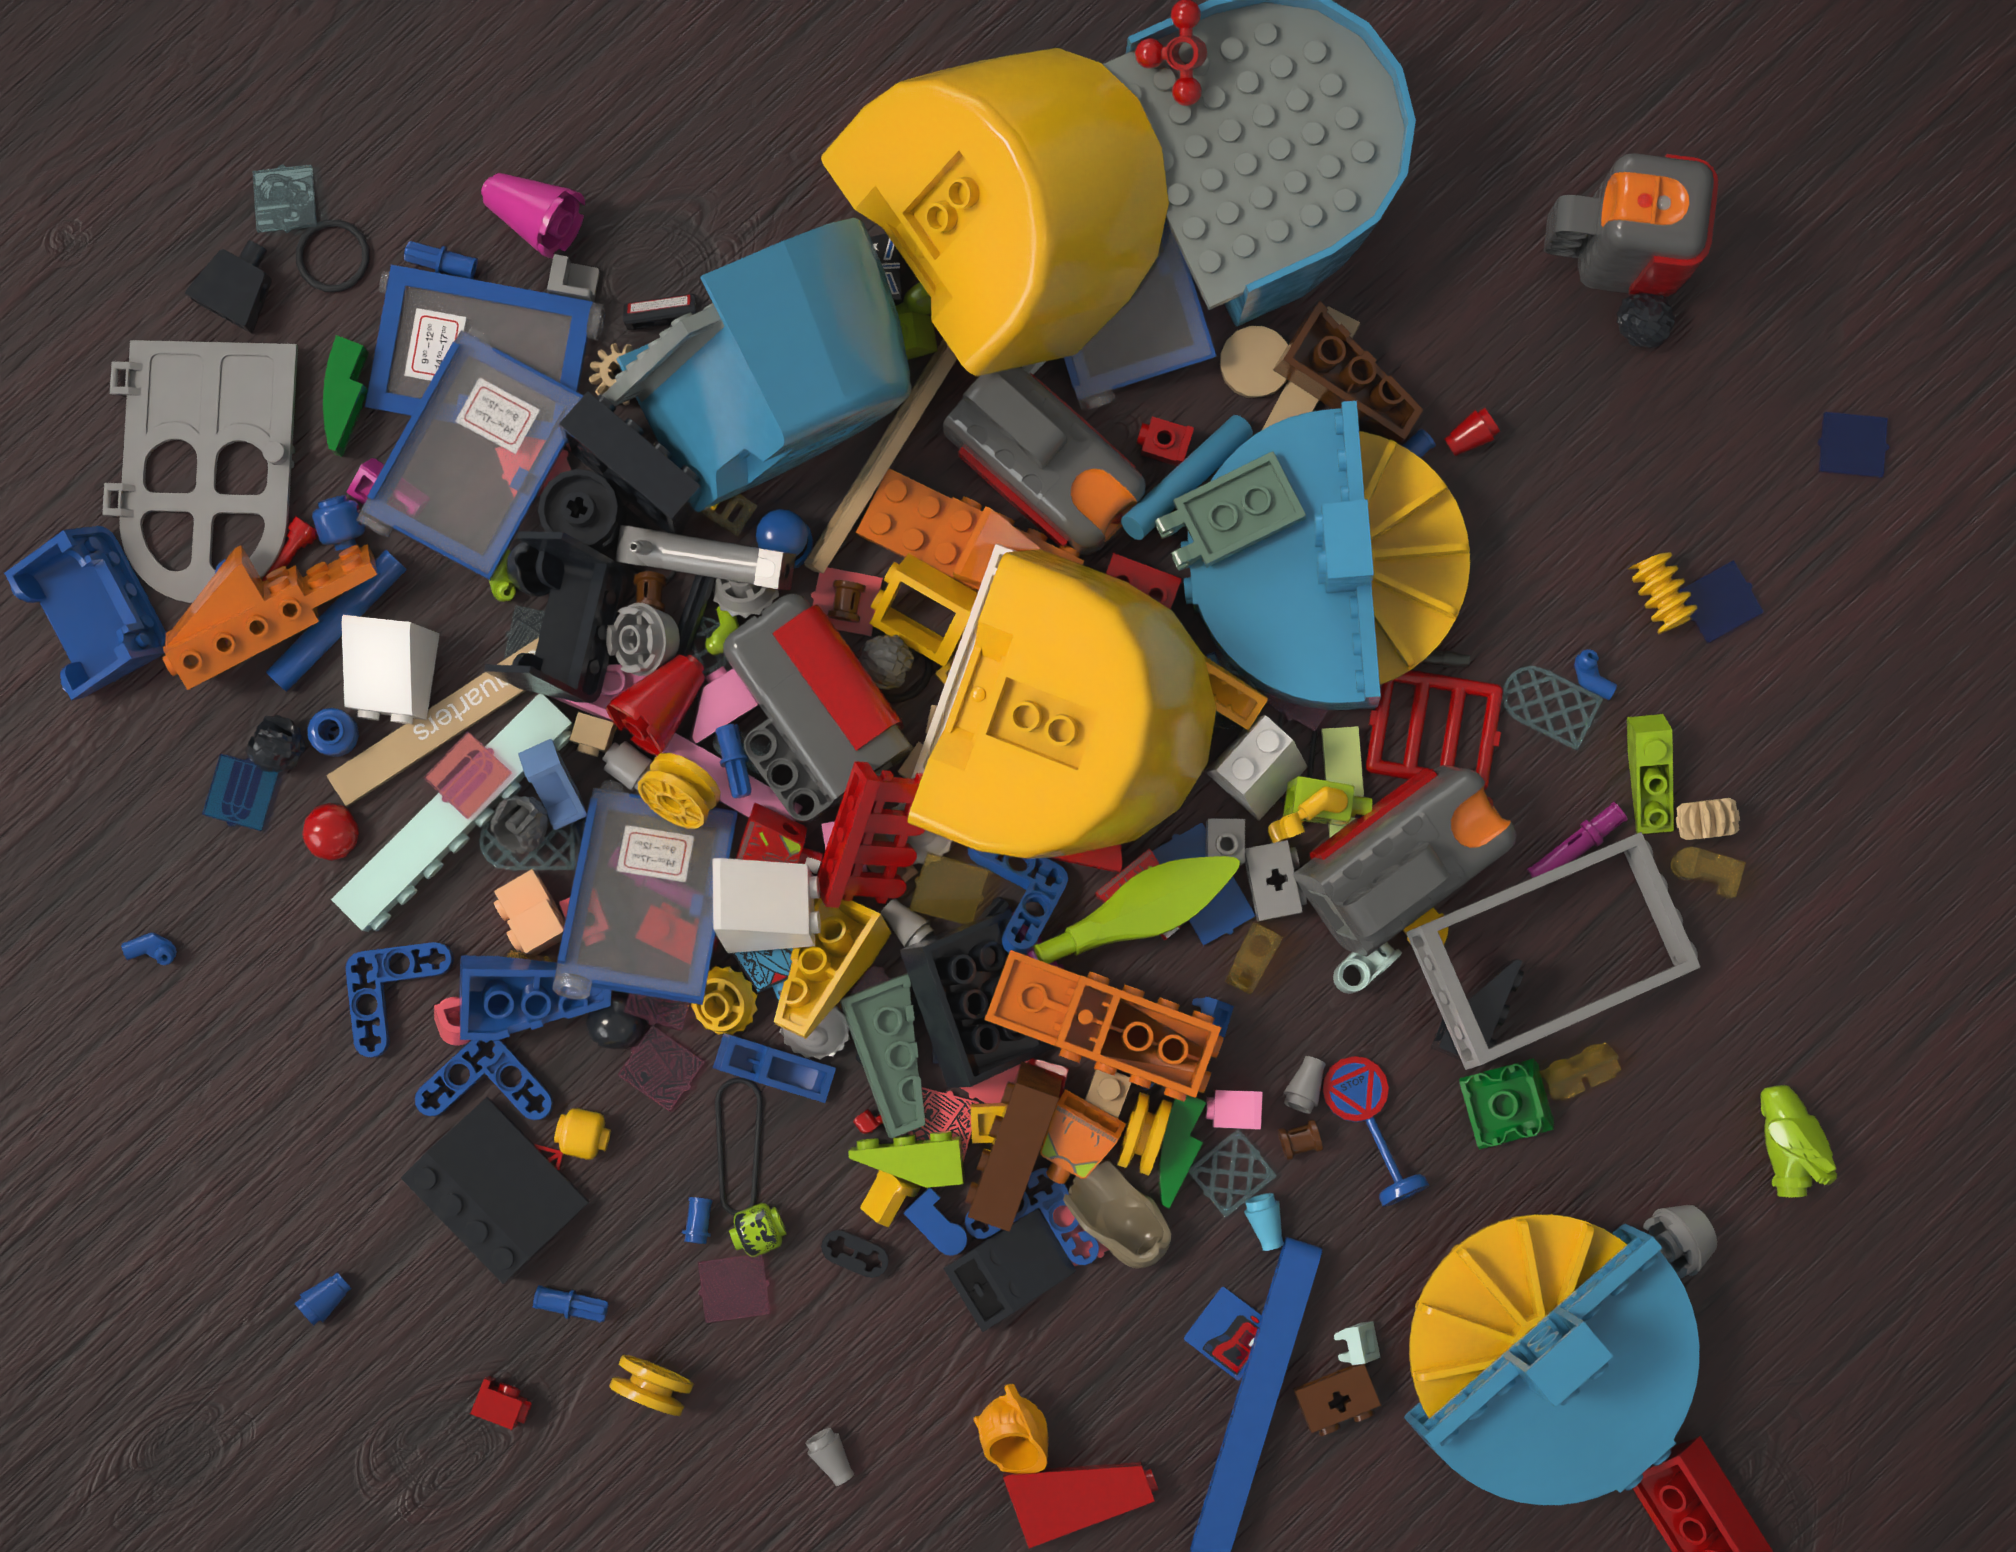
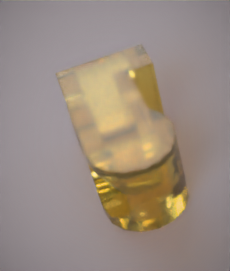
M1687 847L1674 854L1671 860V869L1675 876L1681 880L1689 881L1696 878L1719 885L1716 895L1732 899L1737 895L1746 862L1700 848Z
M1252 921L1224 982L1251 995L1283 936Z

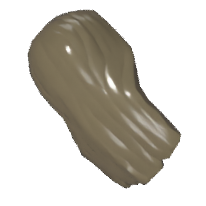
M1110 1159L1101 1161L1086 1179H1081L1077 1176L1073 1179L1074 1185L1070 1186L1069 1194L1064 1195V1203L1080 1226L1107 1247L1119 1261L1129 1267L1139 1269L1155 1264L1165 1255L1169 1249L1172 1235L1163 1214L1155 1201L1135 1189Z

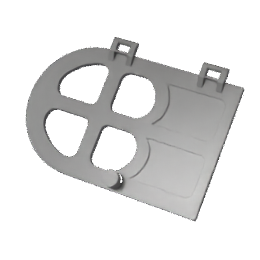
M130 340L129 362H111L110 394L127 395L122 483H104L102 516L120 517L121 540L128 560L138 575L149 586L163 595L192 604L215 575V569L212 566L213 525L215 517L219 514H258L263 517L265 528L262 538L254 553L249 557L261 579L268 573L279 556L287 535L291 468H294L292 454L295 453L293 430L298 358L297 344ZM118 370H126L125 387H117ZM172 440H182L189 443L197 454L195 489L190 493L150 492L145 483L146 464L150 454L160 445ZM240 441L247 442L262 451L268 463L267 486L261 494L229 495L217 492L216 473L218 456L229 444ZM111 491L119 492L118 508H110ZM188 512L192 514L194 518L192 559L186 569L170 571L164 568L152 554L143 532V520L148 513Z

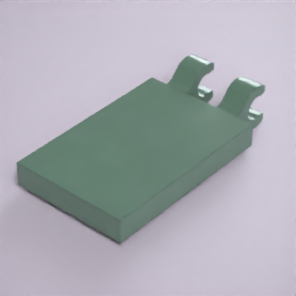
M1272 451L1174 499L1173 502L1177 510L1155 520L1162 539L1186 526L1193 543L1171 553L1172 559L1178 571L1191 566L1201 558L1207 568L1305 520L1306 514Z

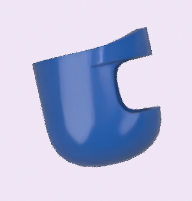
M785 509L774 510L762 517L757 525L756 541L758 548L793 553L797 556L807 544L804 554L795 561L794 569L804 564L813 549V537L810 528L798 514Z

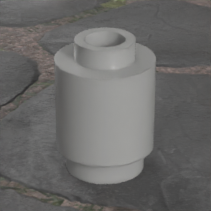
M624 741L621 745L615 742L602 759L606 762L604 771L630 790H638L639 780L646 772L650 771V764L652 763L650 758L627 741Z

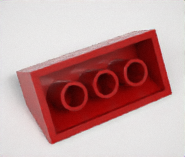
M1701 1436L1672 1447L1670 1449V1456L1657 1466L1652 1464L1642 1473L1643 1479L1632 1488L1672 1552H1773Z

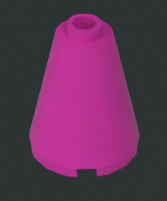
M497 173L493 177H489L482 186L481 194L484 205L541 255L553 259L554 252L558 249L566 251L577 236L584 215L578 213L579 205L585 206V199L581 193L573 189L503 173Z

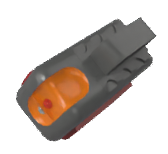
M1638 153L1625 154L1614 163L1593 197L1579 195H1563L1558 197L1547 217L1544 252L1556 256L1579 258L1580 281L1586 287L1629 294L1648 293L1668 297L1676 293L1709 253L1712 244L1718 194V176L1709 163L1694 157L1666 154L1664 157Z
M1023 367L979 376L965 391L963 399L943 423L944 435L960 449L958 456L1055 544L1063 548L1067 545L1077 550L1081 556H1091L1099 552L1122 527L1121 518L1144 498L1146 483L1142 474L1136 469V466L1086 420Z
M1441 765L1433 770L1422 769L1372 806L1371 812L1360 818H1355L1310 852L1311 860L1293 873L1296 882L1331 934L1343 948L1366 957L1513 847L1517 836L1515 827L1510 820L1501 818L1493 806V800L1484 792L1485 781L1476 771L1450 765Z

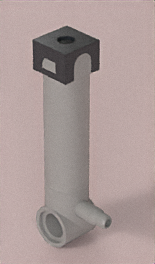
M620 525L615 561L782 590H791L796 554L626 525Z

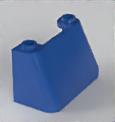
M92 526L63 530L4 573L11 585L13 594L18 599L28 603L40 602L71 661L60 672L61 685L71 700L84 698L164 654L163 647L165 646L166 631L118 540L107 528Z

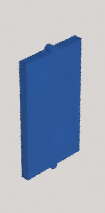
M1200 823L1181 835L1174 834L1172 840L1153 850L1152 852L1159 864L1186 858L1205 857L1206 828L1203 823ZM1232 877L1211 902L1196 916L1191 918L1189 922L1204 946L1225 933L1231 935L1234 928L1256 915L1236 880Z

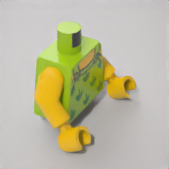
M1297 776L1287 782L1283 817L1269 825V836L1272 843L1286 841L1305 832L1302 825L1304 821L1343 826L1350 822L1351 817L1360 818L1371 812L1372 798L1354 796L1353 785Z

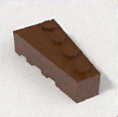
M1319 300L1306 315L1273 370L1332 409H1340L1341 403L1344 401L1357 400L1359 426L1370 434L1378 435L1388 440L1391 439L1400 444L1408 436L1423 409L1391 375L1387 376L1375 363L1377 360L1368 351L1365 352L1350 337L1351 333L1342 323L1339 325L1327 312L1326 306Z
M1021 1061L1014 1083L1007 1082L1001 1099V1103L1006 1104L1002 1117L995 1116L989 1132V1136L994 1138L991 1149H983L977 1166V1170L982 1171L979 1183L971 1182L964 1202L971 1205L968 1214L969 1218L1010 1232L1059 1099L1062 1075Z

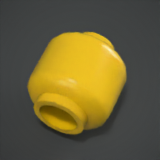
M572 1108L567 1115H560L554 1142L559 1143L560 1151L565 1155L592 1160L596 1157L599 1150L606 1151L611 1129L605 1128V1119L602 1114L580 1108Z

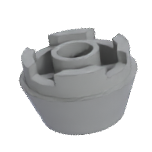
M634 603L619 609L618 612L620 614L614 625H608L606 634L608 653L610 656H616L618 662L623 666L621 670L637 676L648 675L673 659L677 654L680 637L674 619L667 613L645 603Z
M1693 1205L1657 1209L1653 1216L1645 1221L1643 1229L1649 1230V1234L1662 1246L1661 1253L1674 1268L1680 1279L1687 1275H1696L1717 1248V1237L1712 1224L1705 1214Z

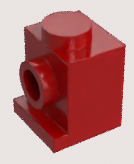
M1152 416L1150 425L1142 423L1136 443L1143 445L1140 456L1177 467L1185 460L1194 427H1186ZM1161 433L1169 434L1171 442L1166 445L1161 444L1157 437Z
M491 1376L484 1378L470 1414L510 1430L517 1427L518 1422L524 1424L531 1410L532 1403L527 1401V1398L519 1396L521 1390L506 1383H500L499 1387L493 1386L496 1378Z

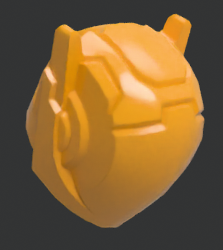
M1007 1384L1005 1386L1006 1395L994 1399L983 1410L981 1415L975 1416L973 1419L979 1431V1439L984 1455L990 1462L996 1464L1001 1471L1015 1474L1040 1472L1045 1469L1048 1458L1049 1437L1045 1417L1035 1404L1026 1398L1020 1397L1014 1384Z

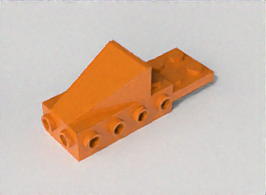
M890 468L884 475L856 531V535L903 558L908 553L977 593L995 544H1000L1016 551L1042 549L1084 565V560L1079 558L1080 553L1067 545L1064 548L1061 546L1057 548L1046 542L1048 537L1031 528L1024 532L1014 527L1015 521L995 512L987 506L981 511L982 505L968 497L963 496L961 501L954 497L951 499Z
M368 544L360 548L358 545H353L343 550L339 554L340 558L328 565L326 562H321L312 566L306 571L307 575L305 577H302L296 565L289 569L283 566L269 573L266 576L268 580L263 582L242 545L236 547L173 629L166 632L165 646L163 647L166 656L162 657L166 668L173 677L178 674L186 689L189 690L319 622L317 606L378 575L375 557Z
M1010 950L986 1014V1021L1061 1048L1059 1056L1080 1063L1081 1058L1085 1057L1095 1061L1094 1069L1115 1076L1116 1071L1120 1070L1131 1074L1129 1082L1150 1089L1152 1082L1166 1087L1164 1095L1185 1102L1187 1095L1196 1098L1198 1091L1204 1093L1211 1072L1206 1070L1211 1056L1217 1058L1224 1037L1219 1036L1221 1027L1213 1024L1214 1017L1195 1010L1192 1016L1179 1012L1180 1005L1159 997L1158 1002L1154 1003L1144 999L1145 992L1124 984L1123 989L1119 990L1108 986L1110 979L1099 974L1089 972L1088 977L1080 976Z

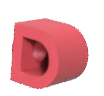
M449 997L441 1001L440 1004L434 1005V1020L441 1038L446 1043L460 1046L471 1041L460 1040L459 997Z

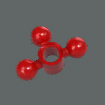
M1180 0L1171 10V19L1174 25L1179 28V37L1172 39L1167 47H1163L1156 39H1144L1137 45L1135 50V58L1138 64L1144 68H1156L1163 60H1167L1172 68L1180 71V78L1175 81L1172 87V96L1182 106H1192L1199 101L1202 88L1199 81L1193 77V69L1200 67L1207 57L1205 43L1199 37L1193 36V28L1200 21L1201 11L1199 6L1192 0ZM1185 42L1190 44L1194 51L1193 59L1188 64L1184 63L1179 56V49Z

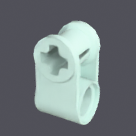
M1387 942L1367 957L1351 952L1335 969L1333 975L1334 984L1343 993H1356L1365 988L1377 975L1383 973L1402 952L1399 949L1394 950ZM1346 967H1355L1360 972L1361 979L1357 986H1350L1344 981L1343 971Z

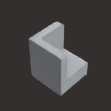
M554 254L547 290L549 294L593 301L594 305L600 271L596 267L571 263L567 256Z

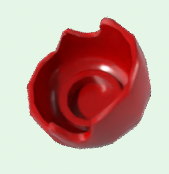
M326 803L316 806L308 814L304 821L302 835L305 845L314 856L333 861L346 857L356 846L359 829L348 808L334 803Z

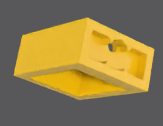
M908 553L900 564L894 562L884 578L888 586L885 591L880 589L873 600L870 608L875 610V613L869 624L888 635L893 636L897 634L907 646L946 667L958 650L978 593ZM902 582L956 613L944 637L891 607Z

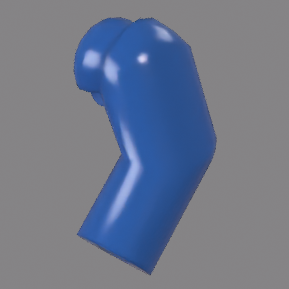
M1590 649L1582 651L1581 654L1577 655L1574 663L1579 684L1584 689L1610 700L1617 684L1600 676L1597 665L1599 657L1595 651Z
M154 932L121 944L123 954L127 960L147 954L156 959L158 964L169 965L173 962L177 953L174 944L170 940Z

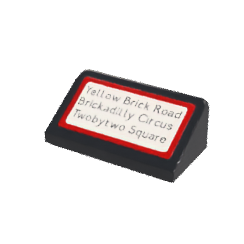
M686 294L626 303L623 306V322L629 330L670 325L672 321L685 314L692 313L693 315L698 313L695 295Z

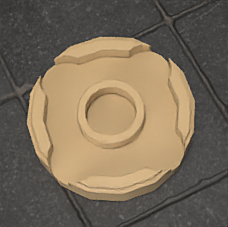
M1248 326L1237 330L1226 340L1220 354V369L1225 383L1235 393L1246 398L1267 397L1275 394L1287 380L1273 370L1287 348V342L1276 331L1265 326Z

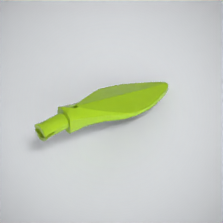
M1229 856L1186 858L1169 861L1146 869L1129 879L1109 900L1093 913L1076 924L1067 927L1065 933L1041 944L1034 945L1035 955L1038 960L1049 964L1072 953L1077 956L1085 951L1106 944L1144 939L1172 931L1196 916L1211 902L1236 873L1240 860Z

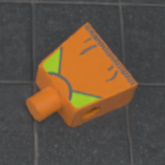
M1065 1089L1056 1104L1040 1150L1041 1156L1052 1162L1046 1172L1047 1176L1059 1184L1066 1183L1071 1173L1081 1179H1086L1115 1146L1126 1123Z

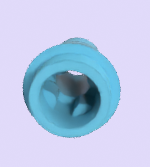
M1265 1193L1247 1199L1245 1201L1247 1209L1244 1213L1261 1242L1262 1249L1269 1251L1283 1246L1280 1202L1275 1200L1274 1194Z

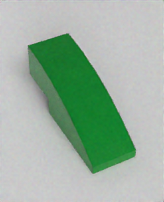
M336 335L328 358L324 378L323 415L328 448L335 455L342 457L367 397L368 389L359 383L358 379L369 352L363 345Z
M1188 1095L1185 1102L1174 1098L1166 1132L1160 1147L1161 1204L1167 1208H1170L1203 1143L1191 1137L1190 1134L1206 1102Z

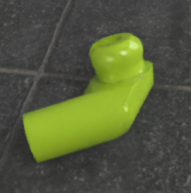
M509 549L505 553L491 581L489 580L493 596L501 602L510 601L516 595V588L507 575V559L511 552Z
M720 606L716 609L720 626L705 642L707 651L712 655L723 653L725 639L730 633L739 628L737 615L732 617L728 611H721Z

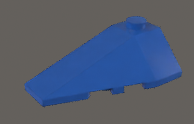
M461 956L459 990L460 1040H500L510 1037L511 1033L528 1028L533 1030L543 1027V1024L564 1017L569 1019L611 1006V990L555 981L558 966L556 962L501 956ZM577 965L582 967L612 971L611 968Z

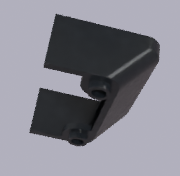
M518 531L517 539L539 550L535 566L536 573L540 582L551 588L535 655L532 653H520L515 657L512 665L485 664L484 672L522 690L574 702L593 703L602 692L610 658L606 643L608 625H614L620 614L618 610L622 607L627 586L626 571L620 563L564 532Z

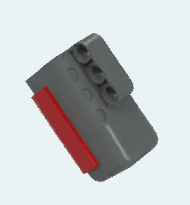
M787 594L761 611L762 615L759 618L754 616L730 633L723 644V653L768 716L766 721L754 728L746 736L744 741L746 754L788 813L798 822L811 823L830 809L840 806L854 761L868 762L876 775L880 776L882 770L890 771L910 755L913 748L901 732L904 728L902 720L820 606L817 604L811 606L801 595ZM759 737L769 738L772 744L770 751L763 756L755 755L752 751L753 742ZM782 766L791 768L793 772L791 782L784 786L775 784L773 780L774 772ZM802 796H809L814 801L813 811L804 816L797 814L795 811L796 801Z

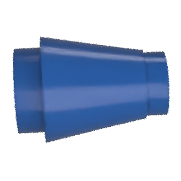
M337 1272L332 1277L330 1276L299 1294L301 1298L294 1304L314 1326L320 1320L324 1322L345 1297L346 1293L351 1290V1287Z

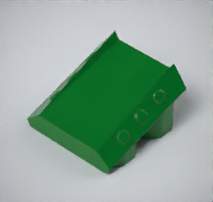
M1534 1058L1459 1079L1479 1150L1554 1130V1117L1551 1113L1543 1085L1540 1067Z

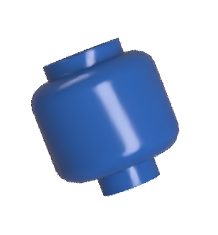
M346 495L318 502L319 508L313 511L312 518L319 541L324 545L334 544L335 551L357 545L355 538L360 537L365 531L357 502L347 500Z
M326 708L317 712L310 720L307 729L311 745L320 753L331 757H339L351 752L357 744L359 737L358 725L354 718L343 710L336 708Z

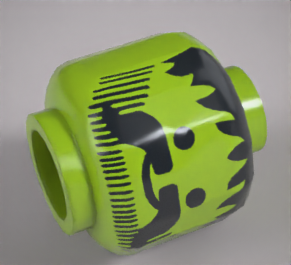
M759 1203L736 1213L734 1216L735 1228L729 1230L736 1250L738 1251L743 1248L750 1257H757L779 1248L782 1244V1236L786 1235V1230L777 1208L770 1209L765 1203Z

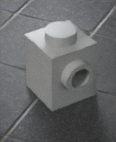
M1207 819L1205 857H1235L1240 860L1239 866H1242L1245 863V819Z

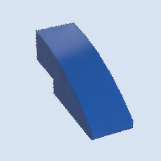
M726 1033L723 1034L713 1068L823 1103L826 1102L836 1070L835 1067Z

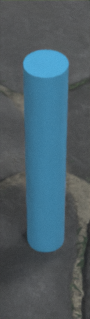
M1231 416L1121 518L1124 530L1134 539H1143L1156 527L1155 520L1170 514L1176 508L1173 502L1174 499L1199 487L1238 447L1253 436L1249 423L1241 416Z

